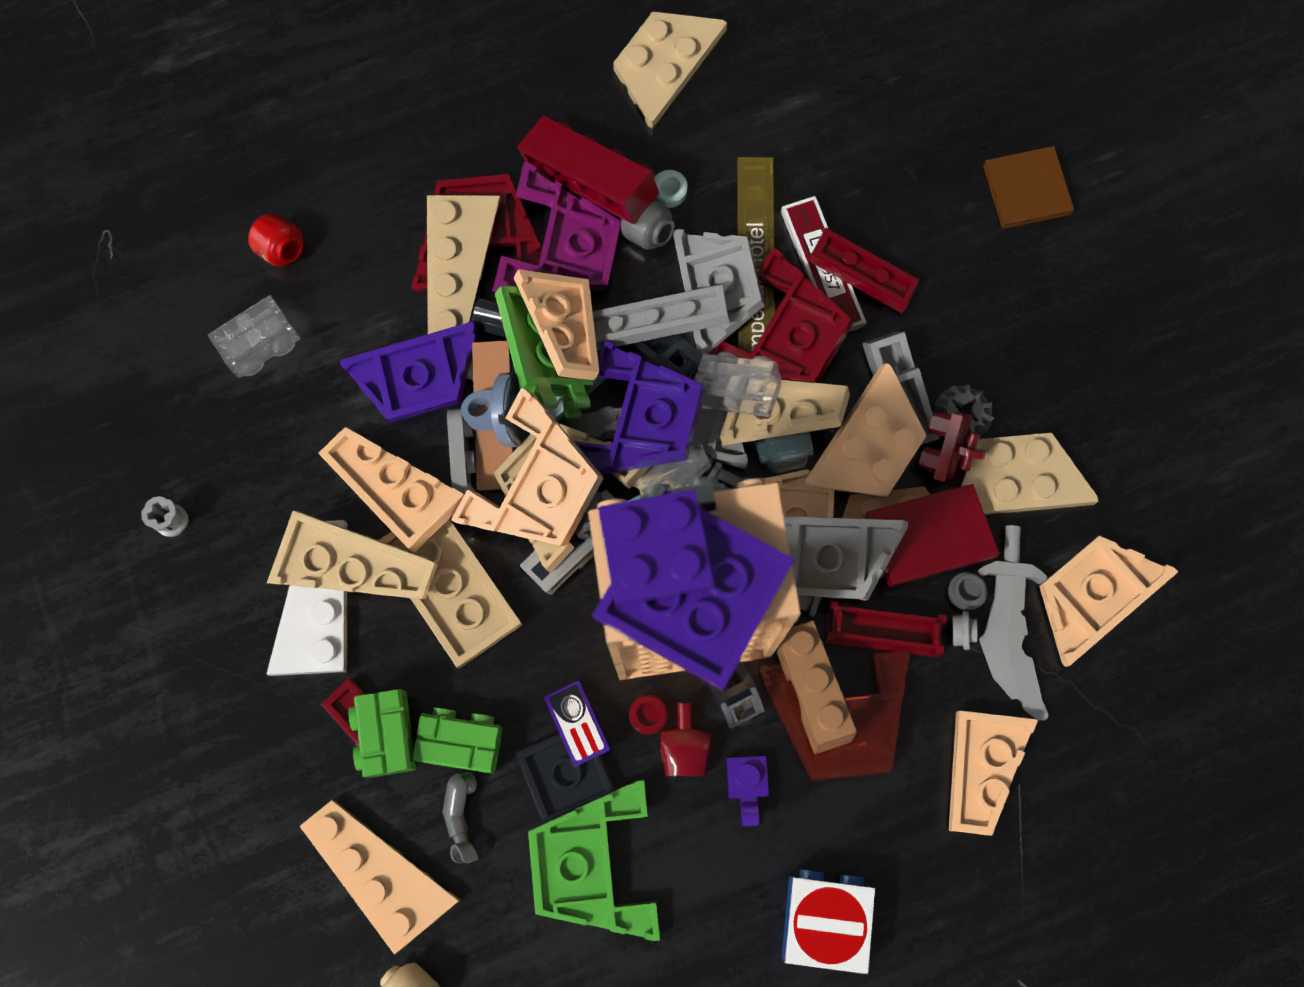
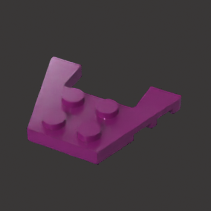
M524 162L516 197L551 208L538 265H533L501 256L492 291L496 292L500 286L518 287L514 280L518 269L589 279L590 291L605 290L609 281L621 221L583 197L578 199L561 188L562 184L557 180L554 183L537 173L535 166Z

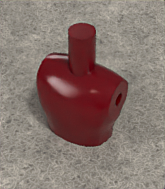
M678 703L677 727L664 729L660 733V752L665 776H706V767L711 748L710 731L693 727V703Z

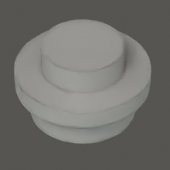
M963 611V615H953L954 646H963L964 650H970V642H978L977 619H969V611Z

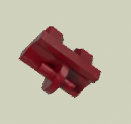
M965 412L952 414L933 413L929 432L945 437L943 447L940 450L925 446L919 460V466L935 473L933 479L946 482L947 479L953 480L955 479L959 462L960 469L970 471L973 458L985 460L987 452L977 448L980 434L969 432L968 434L973 417L972 414Z

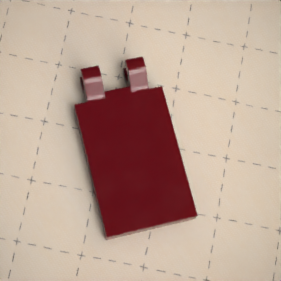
M974 484L870 510L864 515L865 519L904 520L908 522V528L881 575V577L885 576L888 587L994 559L1000 555Z

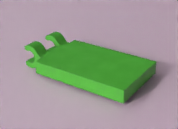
M500 286L495 293L520 390L524 388L533 392L547 410H555L557 408L556 397H564L563 411L567 419H580L582 417L580 409L590 408V399L586 392L593 385L592 380L558 376L518 287Z

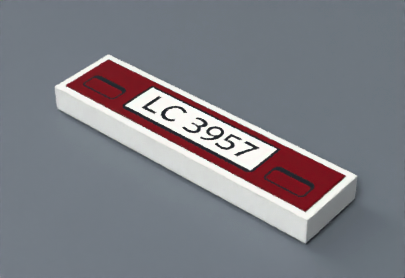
M813 196L782 206L781 214L808 281L814 287L820 289L851 318L853 325L849 332L865 327L866 320L852 286L807 261L825 227L828 228L816 197Z

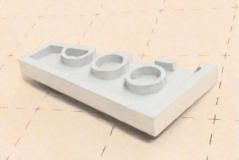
M344 520L327 521L347 529V523ZM290 585L267 675L347 672V591Z

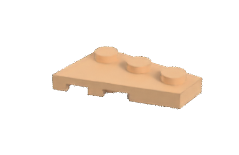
M967 711L956 712L949 831L992 836L1010 792V784L1017 767L1022 762L1025 754L1024 749L1038 720Z

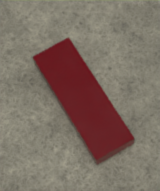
M826 227L807 260L901 313L907 308L920 281Z

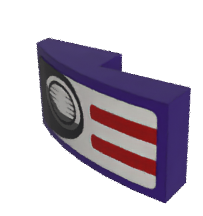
M579 680L544 696L574 767L611 751Z

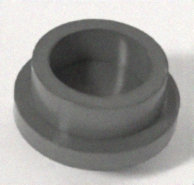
M963 572L956 575L949 583L948 595L951 602L957 608L970 611L980 607L985 602L987 587L984 580L977 574Z

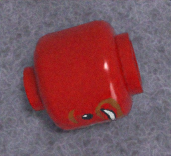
M277 213L262 215L250 228L248 242L251 250L271 265L282 267L294 262L301 255L303 250L302 232L296 225Z

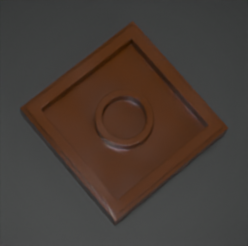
M1054 146L985 161L983 167L1002 229L1068 216L1074 211Z

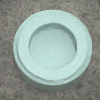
M665 170L655 176L654 179L660 193L654 200L667 208L679 206L687 196V182L684 176L674 170Z

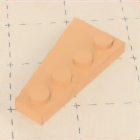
M331 800L300 825L301 829L394 955L460 901L458 897L444 889L434 881V878L415 866L400 851L386 843L372 829L334 800Z

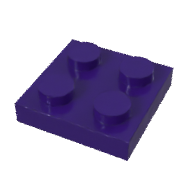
M695 489L598 507L615 607L714 589Z

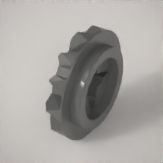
M969 384L965 386L953 385L941 393L933 409V413L952 414L959 412L955 407L956 405L963 408L971 403L973 406L969 414L973 415L968 434L969 432L980 434V438L988 431L994 419L992 416V403L988 402L983 391H977L971 388Z

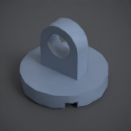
M516 372L500 373L494 381L492 390L476 391L463 401L461 414L467 424L474 430H494L499 443L504 447H519L530 435L529 432L505 419L520 392ZM485 404L489 405L488 410L483 415L474 416V412L478 407Z

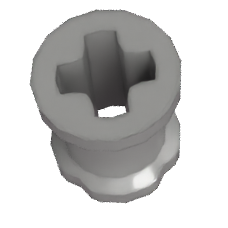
M162 496L153 497L148 500L141 513L142 520L146 526L154 528L160 534L167 537H174L183 533L189 521L185 509Z

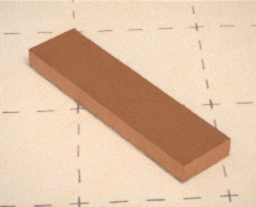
M508 342L472 343L474 392L492 390L494 381L500 373L512 372V357ZM485 404L478 407L474 412V416L483 415L488 410L489 405ZM475 430L477 490H502L494 472L515 451V447H504L500 444L494 430Z

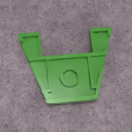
M644 779L636 780L528 831L535 914L581 925L587 924L610 929V931L616 933L632 934L644 937L647 940H660L656 900L615 905L612 889L606 822L648 817Z

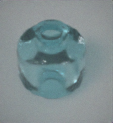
M809 432L770 437L756 442L760 463H768L769 468L774 473L803 468L807 465L808 457L813 456V445Z

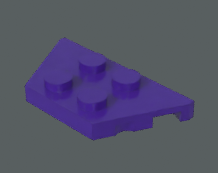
M471 321L341 359L340 364L359 384L360 389L375 403L376 408L382 415L393 423L461 403L472 358V343L476 341L478 328Z

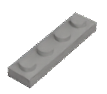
M722 284L592 312L597 351L600 349L602 340L609 341L617 347L730 323Z

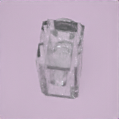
M271 295L208 334L209 339L227 366L238 378L243 375L252 376L258 373L263 368L265 361L275 355H286L295 347V342L301 339Z
M721 352L718 355L703 354L698 367L699 372H696L694 381L703 385L705 391L701 408L771 417L776 403L775 399L778 397L782 386V378L776 362H772L763 356H756L753 359L737 358L728 352Z

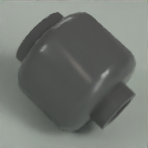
M653 200L634 225L620 218L621 231L626 239L646 250H653L664 246L674 232L671 211Z

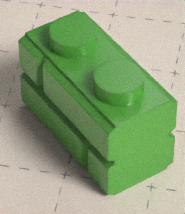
M397 689L355 696V707L349 708V722L352 731L358 730L359 746L353 748L356 770H362L363 777L366 778L416 770V764L413 761L414 748L407 692Z
M433 708L432 715L421 714L413 761L495 774L503 727L494 725L495 717L472 714L470 721L455 719L457 711L442 708Z

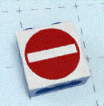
M800 869L799 877L789 876L782 960L788 964L868 974L875 888L865 886L863 877L840 875L839 882L823 880L824 872Z

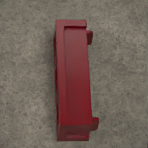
M830 601L827 605L823 643L939 657L944 654V646H940L942 625L946 623L947 615H937L935 618L838 606V602Z

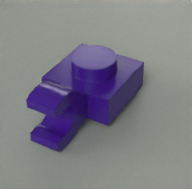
M766 756L727 758L729 799L740 798L742 827L758 826L759 810L757 798L769 796Z

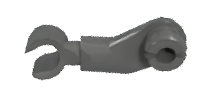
M464 772L461 775L455 774L448 780L443 806V816L448 833L455 842L450 848V855L452 860L459 864L478 860L474 847L468 841L466 833L468 827L463 815L466 794L473 793L477 788L475 776L470 772Z

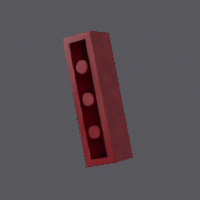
M543 115L517 146L524 161L535 166L537 173L553 182L557 180L562 184V187L633 225L660 193L654 179L655 174L648 165L640 161L635 163L627 159L616 148L611 147L608 149L600 145L588 134L582 136L561 120L555 122Z

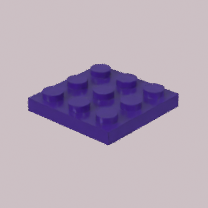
M665 489L662 495L671 494L673 492ZM699 507L714 589L615 607L612 585L610 584L592 617L723 691L795 559Z

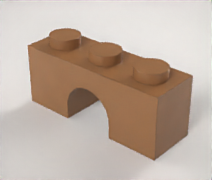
M814 621L791 627L776 649V653L786 680H791L797 693L802 713L801 720L815 755L852 742L857 731Z

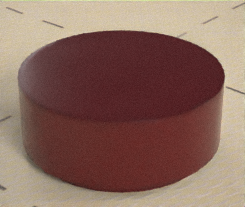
M644 695L632 703L629 710V719L633 728L639 733L645 735L656 734L666 725L668 711L660 698L653 695Z

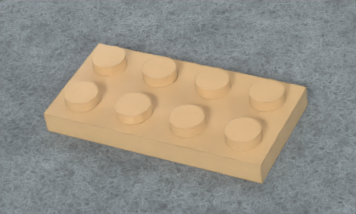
M450 519L414 553L439 562L426 599H410L458 669L522 626V623ZM392 531L379 540L412 552Z

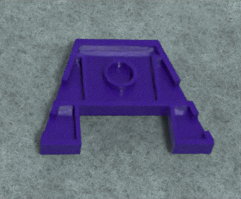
M602 340L598 353L599 374L597 377L629 381L617 429L611 446L574 441V443L601 475L688 460L705 392L703 385L664 366L657 367L648 363L641 356L631 351L629 353L616 348L615 344Z

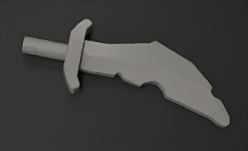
M1009 525L1005 526L1004 562H992L975 572L981 578L986 575L996 576L994 600L984 633L980 636L979 641L993 679L1012 700L1018 699L1022 703V708L1025 712L1036 720L1042 721L1048 718V712L1042 700L1033 659L1027 656L1022 649V641L1025 635H1028L1025 617L1021 614V611L1024 610L1026 579L1041 584L1047 580V576L1032 564L1019 563L1021 527Z

